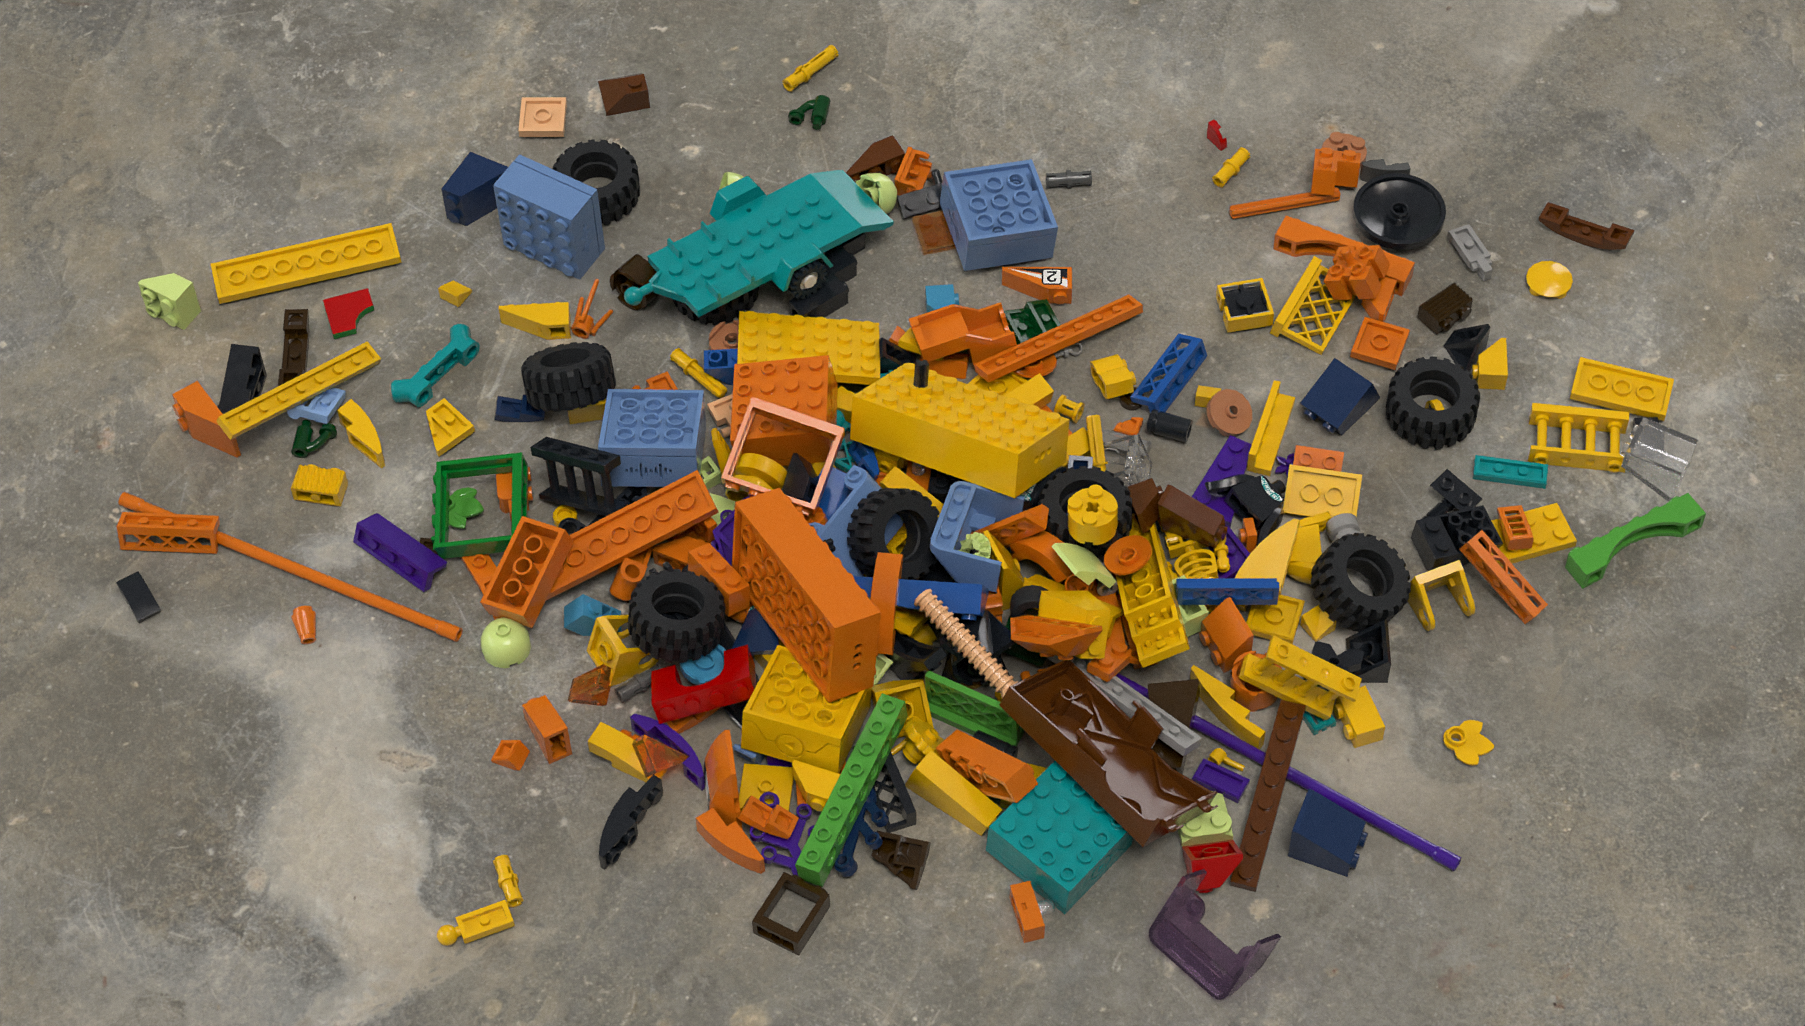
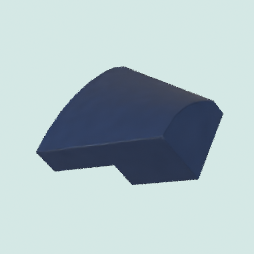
M756 608L749 610L732 647L733 649L748 645L752 657L753 655L773 654L777 645H779L778 636Z

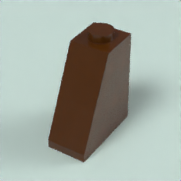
M1167 485L1158 502L1162 529L1216 548L1219 541H1223L1227 534L1224 516L1174 486Z

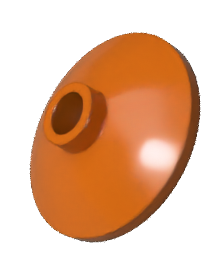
M1050 354L1034 363L1017 369L1014 373L1026 378H1033L1039 373L1045 376L1056 368L1057 359L1054 354Z
M1131 535L1115 541L1107 549L1104 555L1105 567L1115 575L1132 574L1147 564L1152 554V547L1149 541L1142 536Z

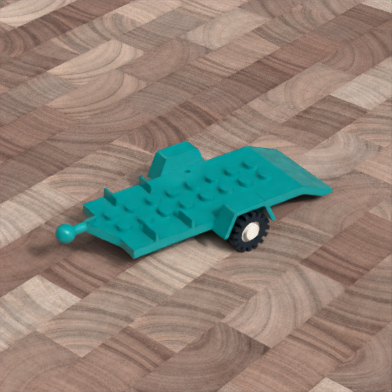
M843 170L810 173L769 195H766L749 176H746L717 191L709 213L716 220L715 222L706 225L702 221L701 229L676 242L668 238L666 247L647 256L648 263L657 273L649 280L648 284L640 288L629 287L624 293V299L629 305L634 306L641 303L643 296L654 292L686 303L700 317L770 280L783 292L788 289L796 298L804 299L805 296L809 298L812 292L814 294L817 293V288L821 289L823 287L822 282H826L827 269L818 259L821 258L830 268L834 266L823 254L824 252L861 233L885 230L893 226L894 221Z

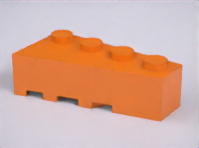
M958 729L936 747L942 760L987 796L1017 803L1038 785L1034 777V770L1029 764Z

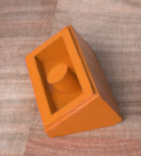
M954 353L945 356L941 361L928 362L929 370H934L937 374L946 377L965 379L969 355Z

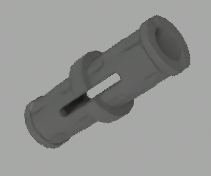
M1066 170V172L1046 173V188L1059 186L1072 188V186L1092 185L1091 170L1083 172Z
M656 664L640 675L635 674L633 679L615 688L618 699L624 703L634 695L646 692L647 688L651 686V671L661 669L659 664Z

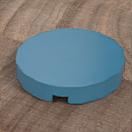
M718 644L706 656L702 654L698 660L692 661V659H689L686 663H680V671L693 684L701 685L707 683L722 672L724 668V651L726 650Z

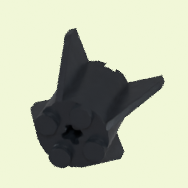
M986 609L984 616L977 617L976 621L961 620V615H954V618H959L960 624L963 623L965 625V630H970V635L976 636L975 640L981 642L980 646H985L987 648L986 652L992 653L991 657L997 659V664H1002L1003 670L1007 669L1001 653L1016 643L1011 640V631ZM946 634L941 635L939 639L940 646L949 652L942 673L943 677L960 684L962 682L967 685H973L972 682L981 681V685L990 682L985 681V676H981L979 674L980 671L973 668V663H968L969 659L964 658L963 653L957 651V646H952V641L946 639Z

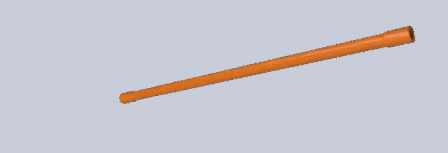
M123 492L118 501L120 506L138 513L175 514L127 492ZM220 531L216 533L219 545L422 626L455 642H458L462 636L463 629L443 620H437Z

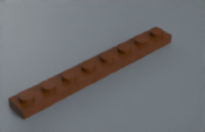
M1285 700L1280 701L1240 845L1243 860L1233 871L1230 886L1254 892L1257 890L1306 705Z

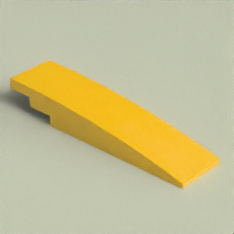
M1133 513L1132 529L1129 536L1138 535L1146 538L1152 547V554L1143 568L1132 574L1116 575L1124 615L1129 623L1131 637L1136 645L1139 662L1144 668L1189 650L1190 647L1156 524L1154 523L1148 532L1142 533Z

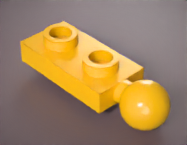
M506 900L455 917L458 926H441L437 931V939L442 945L450 946L456 942L459 936H462L464 944L515 926Z

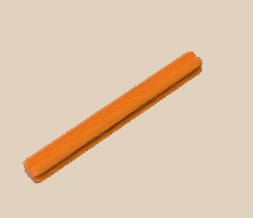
M1335 187L1334 196L1306 192L1231 205L1229 212L1231 218L1235 219L1339 201L1341 195L1339 188Z

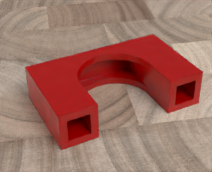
M748 645L724 651V668L722 672L711 681L701 685L683 686L676 665L651 671V702L659 724L749 700L756 687L755 663Z

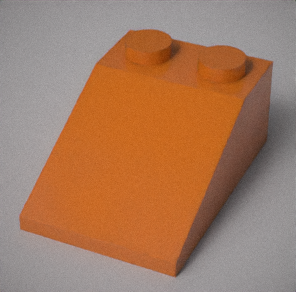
M198 381L172 394L175 402L172 407L179 417L177 422L183 432L188 431L192 438L234 457L241 456L236 438L230 440L216 422L218 417L223 415Z

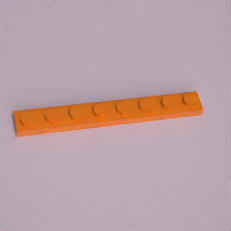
M1126 295L974 364L975 372L989 383L1143 313V305L1131 295Z

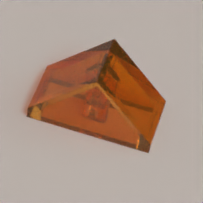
M645 734L635 739L632 743L646 778L675 767L688 758L687 755Z

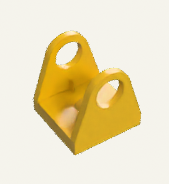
M1460 560L1414 576L1410 581L1411 592L1409 593L1408 603L1425 630L1431 631L1435 628V619L1426 592L1443 585L1448 587L1466 616L1475 614L1474 600ZM1463 595L1465 596V598H1466V600H1467L1468 607H1467L1466 604H1465ZM1423 610L1425 611V613H1426V615H1427L1428 622H1427V620H1426V618H1425V616H1424Z
M629 615L597 617L586 650L610 687L632 678L635 674H640L650 669L659 661L651 658L648 662L639 664L641 659L650 655V653L645 654L639 648H626L621 641L630 635L628 629L617 632L623 624L628 622Z

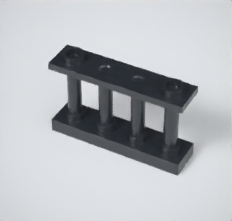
M545 437L530 447L532 456L545 460L550 487L539 494L540 499L608 516L628 506L627 502L614 499L610 475L612 470L621 464L620 455L550 437ZM556 462L564 465L567 487L559 485ZM574 467L582 470L585 491L578 490ZM592 471L598 472L601 475L604 496L596 495Z

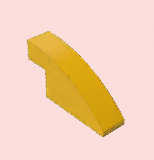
M1294 518L1285 523L1259 543L1247 557L1235 578H1277L1279 594H1281L1300 526L1299 519ZM1236 605L1238 610L1246 611L1247 605Z

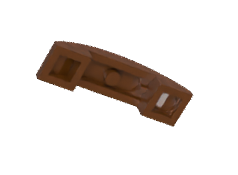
M1550 202L1546 204L1539 216V221L1555 233L1594 248L1609 250L1626 249L1634 234L1633 229L1612 223L1610 228L1570 216L1568 208Z

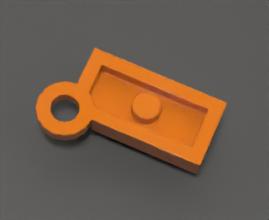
M1115 639L1106 647L1104 658L1093 659L1088 663L1087 672L1109 682L1129 663L1141 664L1138 657L1132 656L1138 655L1137 649L1129 648L1127 650L1128 646Z

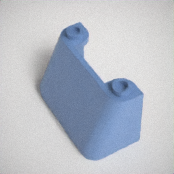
M853 465L844 477L845 485L852 492L825 525L816 522L809 523V525L815 528L817 535L822 541L830 538L834 541L833 545L836 547V550L832 553L840 559L842 566L848 573H851L853 576L862 577L865 570L858 569L855 565L857 560L852 559L849 553L852 549L851 545L847 544V537H850V531L847 530L848 523H852L853 518L851 514L854 509L859 508L857 506L858 502L862 498H867L869 493L879 491L882 488L866 470ZM897 513L890 518L886 525V545L904 523Z

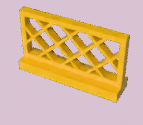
M1314 256L1276 318L1270 334L1276 337L1282 334L1322 355L1357 295H1352L1351 300L1327 298L1324 290H1328L1325 284H1321L1319 276L1320 274L1326 276L1329 269L1320 265L1322 260ZM1319 291L1322 299L1312 301L1309 293ZM1339 302L1342 310L1333 312L1330 304ZM1324 305L1327 313L1317 314L1314 306ZM1309 307L1312 316L1302 317L1300 309ZM1330 318L1333 326L1323 328L1320 320ZM1315 321L1318 329L1308 331L1305 323ZM1300 324L1302 332L1295 333L1288 328L1290 325ZM1320 335L1323 341L1322 345L1320 346L1312 342L1310 336Z

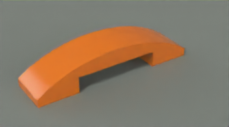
M881 552L877 554L870 600L879 607L881 612V619L879 621L880 636L877 642L878 654L893 655L896 633L894 626L903 554Z

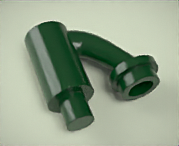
M818 95L815 99L802 104L798 109L789 111V122L794 125H800L805 119L804 113L813 109L811 115L812 127L815 130L821 129V126L826 123L831 102L830 98L825 95Z
M303 420L302 424L296 429L291 450L292 455L298 458H305L308 456V453L318 450L329 439H334L337 436L336 426L330 423L323 424L319 430L320 436L311 442L313 435L312 422L310 420Z

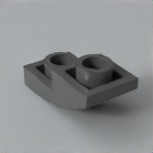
M1384 159L1369 160L1361 164L1360 180L1368 182L1375 177L1392 173L1410 175L1411 168L1408 162L1386 165Z

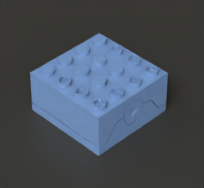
M520 154L493 185L503 244L507 248L521 252L530 259L534 258L550 268L558 269L565 275L573 276L579 280L605 250L597 189Z
M1032 159L944 172L940 205L964 271L1053 258L1058 226Z
M608 389L598 450L620 455L621 464L610 473L612 487L663 488L696 470L700 473L706 434L704 390Z

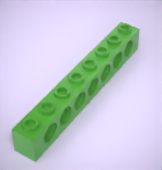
M883 693L881 694L795 864L798 876L804 881L823 887L908 717L905 701Z

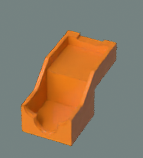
M1001 302L981 309L952 304L909 318L911 331L923 360L928 362L967 349L972 364L975 367L974 364L1017 345L1015 334L1009 329Z

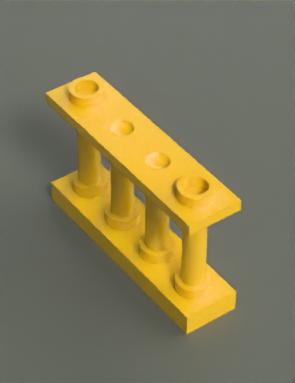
M1532 403L1529 425H1537V446L1531 445L1528 462L1625 473L1629 455L1620 454V433H1626L1629 412ZM1547 426L1562 428L1561 448L1547 447ZM1571 429L1586 430L1585 450L1571 449ZM1596 431L1610 432V453L1595 451Z
M1274 635L1270 639L1266 657L1260 659L1250 653L1244 656L1239 674V679L1282 700L1306 705L1305 711L1324 720L1331 717L1337 697L1342 696L1353 702L1356 701L1362 679ZM1275 663V664H1277V665H1279V666L1285 668V670H1283V669H1281V668H1279V667H1277V666H1275V665H1273V664ZM1298 674L1308 680L1305 681L1295 675ZM1317 685H1320V686H1322V687L1328 689L1329 691H1326V690H1324V689L1318 687Z

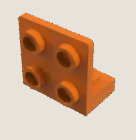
M1296 445L1293 465L1341 472L1344 452Z

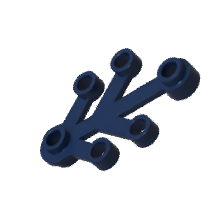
M873 788L846 839L843 853L838 855L835 861V869L842 877H850L857 871L858 864L853 858L860 832L865 837V843L870 849L875 850L882 845L883 840L880 835L873 831L864 820L865 812L868 811L871 814V820L877 827H883L889 821L885 811L879 809L876 805L877 794Z

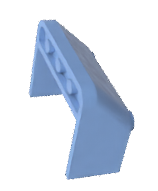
M957 481L950 486L931 536L930 550L956 582L982 584L989 591L997 592L1002 562L958 551L962 546L960 541L965 540L966 534H970L972 530H979L1023 512L1025 497L1017 496L1012 498L965 481Z

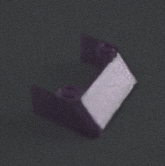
M1202 869L1182 876L1151 925L1149 938L1154 946L1208 994L1217 1000H1222L1230 997L1262 968L1281 939V936L1277 933L1258 940L1254 946L1248 945L1243 947L1238 954L1233 952L1200 923L1206 908L1204 901L1195 891L1207 874V871Z

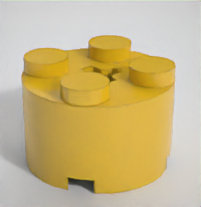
M1091 485L1089 488L1076 492L1068 499V530L1076 541L1083 544L1085 542H1093V545H1100L1114 537L1118 526V504L1111 493L1104 490L1100 485Z

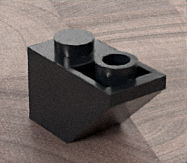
M793 453L782 491L785 495L811 503L819 477L810 462L798 453Z

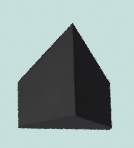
M1489 324L1454 330L1443 345L1453 362L1462 365L1464 371L1468 370L1470 372L1472 365H1475L1478 360V355L1487 347L1491 327Z
M883 337L879 339L880 373H888V370L894 371L905 363L915 364V355Z

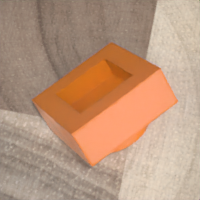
M1243 518L1242 529L1238 530V537L1241 543H1244V547L1249 553L1256 548L1257 532L1253 518Z

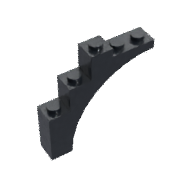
M865 232L826 251L825 256L834 265L830 268L824 261L822 263L827 269L826 282H822L823 287L821 289L817 288V293L814 294L812 292L809 298L805 296L804 299L800 297L791 299L789 301L790 315L825 318L848 304L849 288L845 282L857 276L858 263L854 255L865 249Z
M896 631L893 655L885 656L893 661L891 667L900 680H917L924 675V671L932 672L942 664L940 661L947 654L942 647L929 646Z

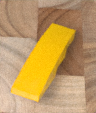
M1193 665L1191 667L1190 680H1199V696L1202 701L1237 737L1260 749L1264 745L1266 731L1249 721L1250 710L1234 701L1235 690Z

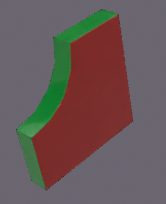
M368 288L323 300L334 339L357 334L359 320L365 314L374 311Z

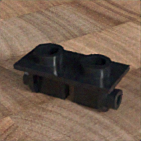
M1448 469L1430 484L1435 491L1459 511L1476 507L1483 500Z

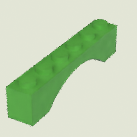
M1689 493L1681 497L1676 496L1667 504L1661 507L1656 506L1641 517H1634L1628 524L1622 527L1617 526L1602 537H1595L1589 544L1581 548L1576 547L1572 549L1568 554L1565 568L1583 589L1603 579L1605 570L1612 558L1628 545L1656 536L1684 537L1702 527L1706 513Z

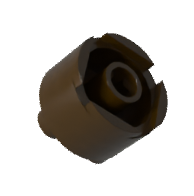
M635 254L610 276L612 291L616 289L619 294L618 300L632 310L645 308L659 295L651 292L643 296L641 303L634 306L629 305L624 299V293L629 287L640 288L648 284L649 280L657 273L648 261L639 254Z

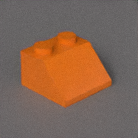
M1229 597L1202 621L1199 638L1201 643L1209 648L1214 664L1216 666L1219 665L1223 673L1232 670L1237 657L1245 652L1252 651L1254 635L1231 597Z

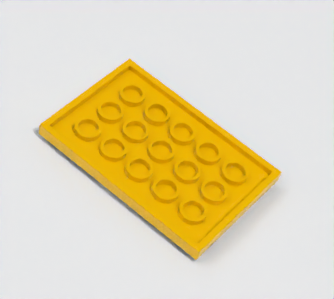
M739 311L737 364L829 355L837 382L871 385L880 379L879 323Z

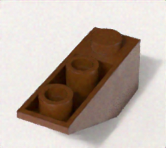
M893 135L872 143L846 174L856 183V181L861 179L860 176L864 174L881 173L887 176L896 173L899 170L905 152Z

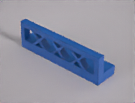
M1178 333L1131 395L1132 402L1148 406L1150 413L1153 409L1159 412H1166L1206 359L1207 353L1203 340ZM1181 343L1189 344L1187 347L1177 350ZM1177 358L1175 363L1165 366L1167 361ZM1165 374L1163 379L1153 382L1155 377ZM1153 390L1149 398L1142 396L1143 393Z
M1277 578L1176 579V597L1179 605H1220L1229 597H1231L1235 605H1277L1279 582H1277Z

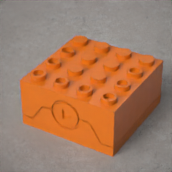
M829 355L734 364L730 434L732 447L751 397L836 425L838 384ZM756 414L741 456L745 453H755L768 457L781 466L790 464L793 453H798L810 463L826 462L833 440Z

